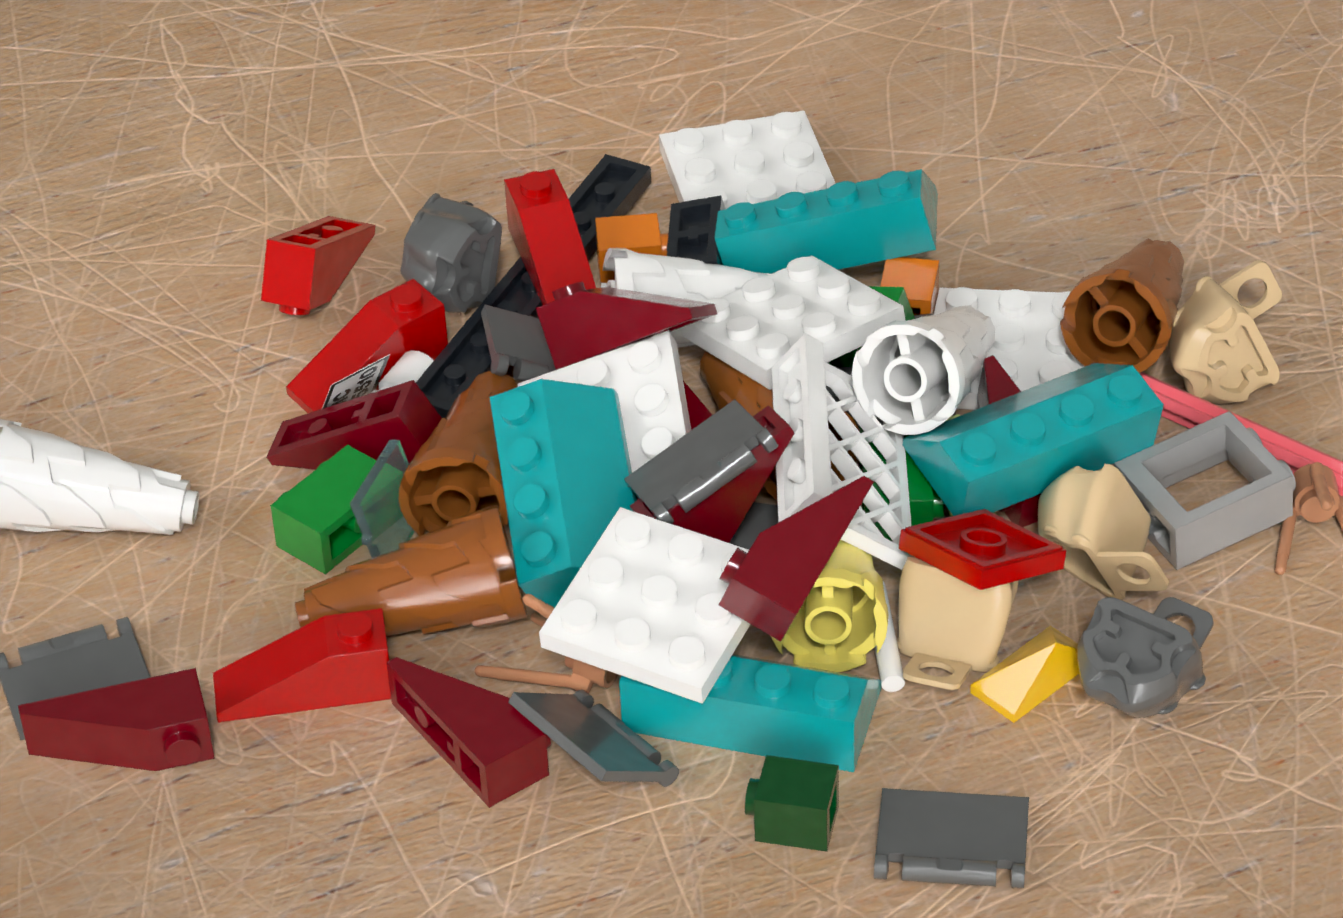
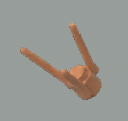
M1320 462L1300 467L1293 474L1296 481V488L1293 491V516L1288 517L1282 523L1275 564V573L1278 575H1283L1286 572L1297 516L1301 515L1306 520L1314 523L1324 522L1332 516H1336L1343 531V496L1339 495L1336 476L1333 470L1326 465H1322Z
M531 594L523 596V603L537 611L531 614V621L543 627L554 607ZM565 656V666L572 669V675L499 666L478 665L475 668V674L479 677L567 687L576 691L585 690L587 693L590 692L593 684L608 689L619 675Z

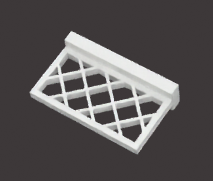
M804 333L772 367L773 410L790 425L795 433L776 464L778 523L865 476L878 484L888 497L890 504L888 505L872 485L863 500V503L870 512L865 513L860 506L841 540L902 570L907 557H914L898 549L901 529L912 526L906 453L902 446L904 435L883 429L887 425L885 422H883L884 425H881L875 416L871 419L868 417L855 395L852 376L824 362L823 342ZM826 386L832 389L840 401L836 402L827 391ZM845 411H849V413L853 416L856 422L863 429V433H860L858 431V429L854 426V424L851 422L848 416L844 413ZM828 421L831 423V425L834 427V429L837 431V433L841 436L843 440H837V438L828 428ZM869 442H873V444L877 447V449L886 459L887 464H884L881 461V459L878 457L875 451L868 444ZM848 450L854 453L867 472L863 473L848 454ZM830 460L846 480L841 481L831 469ZM878 521L892 541L884 538L874 525L875 522Z

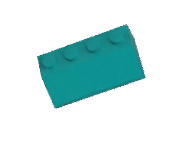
M922 169L910 172L898 170L888 172L880 178L857 183L851 181L839 182L823 190L808 193L789 192L778 199L755 204L741 202L725 210L718 211L715 242L724 266L769 274L786 268L790 261L800 257L814 256L839 270L936 250L938 193L935 184Z
M1093 363L948 420L929 432L903 438L902 446L953 516L982 509L994 513L1042 493L1052 481L1075 466L1090 471H1097L1102 469L1104 464L1112 465L1117 461L1153 446L1164 404L1133 365Z
M539 379L491 396L490 404L518 585L525 594H531L555 608L619 508L632 511L630 505L637 501L636 494L624 480V478L632 473L619 397L615 389Z
M732 654L703 704L621 676L619 680L621 719L627 727L637 734L765 757L766 755L834 764L839 765V770L848 772L855 771L882 688L880 679Z

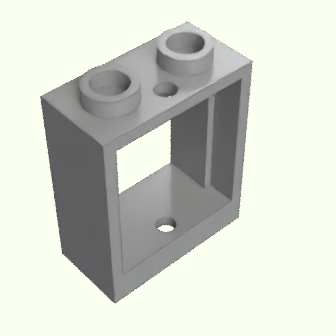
M1230 411L1114 463V467L1123 474L1151 518L1148 539L1176 570L1293 516V491L1296 488V481L1292 470L1285 461L1277 460L1263 446L1258 434L1252 428H1246ZM1226 460H1229L1250 482V484L1188 512L1165 489Z

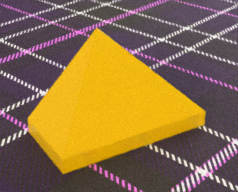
M1050 625L970 685V693L1015 723L1079 674L1077 659L1078 643Z

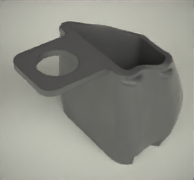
M435 193L427 200L422 209L418 211L405 236L400 270L401 275L406 282L415 279L444 304L446 312H466L468 308L479 307L495 288L502 226L493 216L479 208L473 207V204L468 201L457 202L443 198L440 194Z
M1106 597L1099 600L1086 631H1083L1078 642V668L1084 691L1094 700L1113 706L1137 718H1146L1172 712L1176 709L1179 700L1187 692L1199 689L1205 684L1206 677L1203 673L1200 649L1213 628L1214 621L1212 615L1205 610L1174 597L1163 599L1154 614L1117 598ZM1177 615L1188 617L1195 625L1193 636L1187 629L1167 619Z

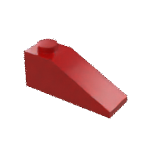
M555 169L533 171L522 176L504 179L508 229L542 305L555 301L553 291L574 283L583 282L586 290L595 289L596 285L574 214Z
M327 216L267 239L261 301L279 304L280 312L291 315H308L310 310L330 302L374 237L376 225Z
M411 279L369 300L286 386L287 395L307 413L322 409L332 384L389 354V359L379 382L405 352L411 350L420 351L435 360L448 344L444 304L415 279Z
M382 608L322 616L213 672L218 723L391 699L387 670L389 654Z

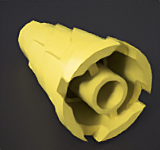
M843 540L839 541L782 641L780 642L771 636L782 655L783 646L794 654L793 664L843 672L866 664V654L876 645L877 653L879 652L886 638L889 614L883 581L873 566L872 555Z

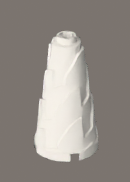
M609 248L605 255L602 271H614L615 280L601 283V288L611 287L703 302L711 298H721L742 288L743 284L748 280L766 277L771 274L751 272L724 265L706 264L703 261L689 258L637 253L626 248ZM681 329L670 332L677 342L678 348L696 345L682 336Z
M969 305L951 308L937 315L924 316L907 321L895 320L878 328L865 339V344L856 352L854 357L852 382L859 404L870 419L876 415L887 424L883 429L902 435H918L940 426L954 414L961 401L971 391L970 384L982 371L981 366L987 357L986 353L995 342V327L991 318Z
M0 419V528L33 532L63 530L105 532L122 530L173 535L174 531L181 532L184 523L194 525L200 494L198 491L190 490V480L181 479L182 475L123 461L108 452L74 444L55 434L21 427L22 423Z

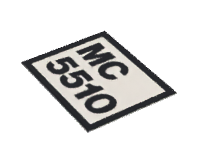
M390 354L332 384L322 409L370 394L373 390H376Z

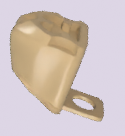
M1257 260L1220 284L1209 276L1202 277L1197 282L1192 296L1177 311L1169 340L1170 358L1174 370L1183 377L1185 389L1188 393L1213 404L1236 403L1248 400L1249 394L1270 383L1275 385L1280 377L1278 366L1253 320L1276 305L1282 298V291L1272 271L1264 261ZM1253 278L1263 280L1265 284L1263 297L1253 305H1241L1237 297L1241 285Z
M1104 464L1103 468L1098 471H1090L1075 466L1057 477L1041 493L1038 501V532L1040 536L1067 550L1064 570L1102 594L1120 600L1126 597V591H1164L1167 589L1169 584L1168 578L1154 557L1144 552L1151 518L1119 469L1110 464ZM1137 566L1145 569L1150 574V578H1133Z
M907 557L899 581V637L896 640L900 653L912 658L903 669V678L916 683L955 690L961 687L971 670L988 672L998 665L999 657L997 654L1018 589V581L979 590L916 557ZM937 667L951 672L952 675L943 677L932 676L922 672L920 669Z

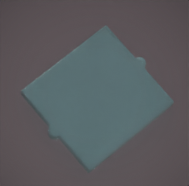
M400 440L388 441L350 502L362 533V544L367 545L372 558L400 549L398 543L410 540L415 532L404 518L398 500L400 483L409 466Z

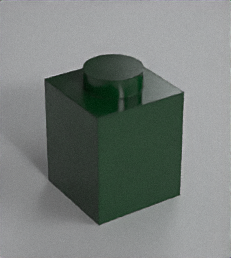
M766 755L760 779L750 778L745 798V814L754 816L755 841L828 851L839 808V765Z

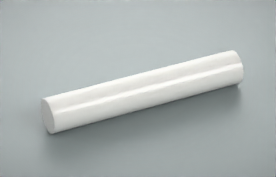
M883 582L889 614L887 634L879 652L877 653V645L874 649L882 688L888 692H896L904 687L905 680L902 676L903 670L887 589Z

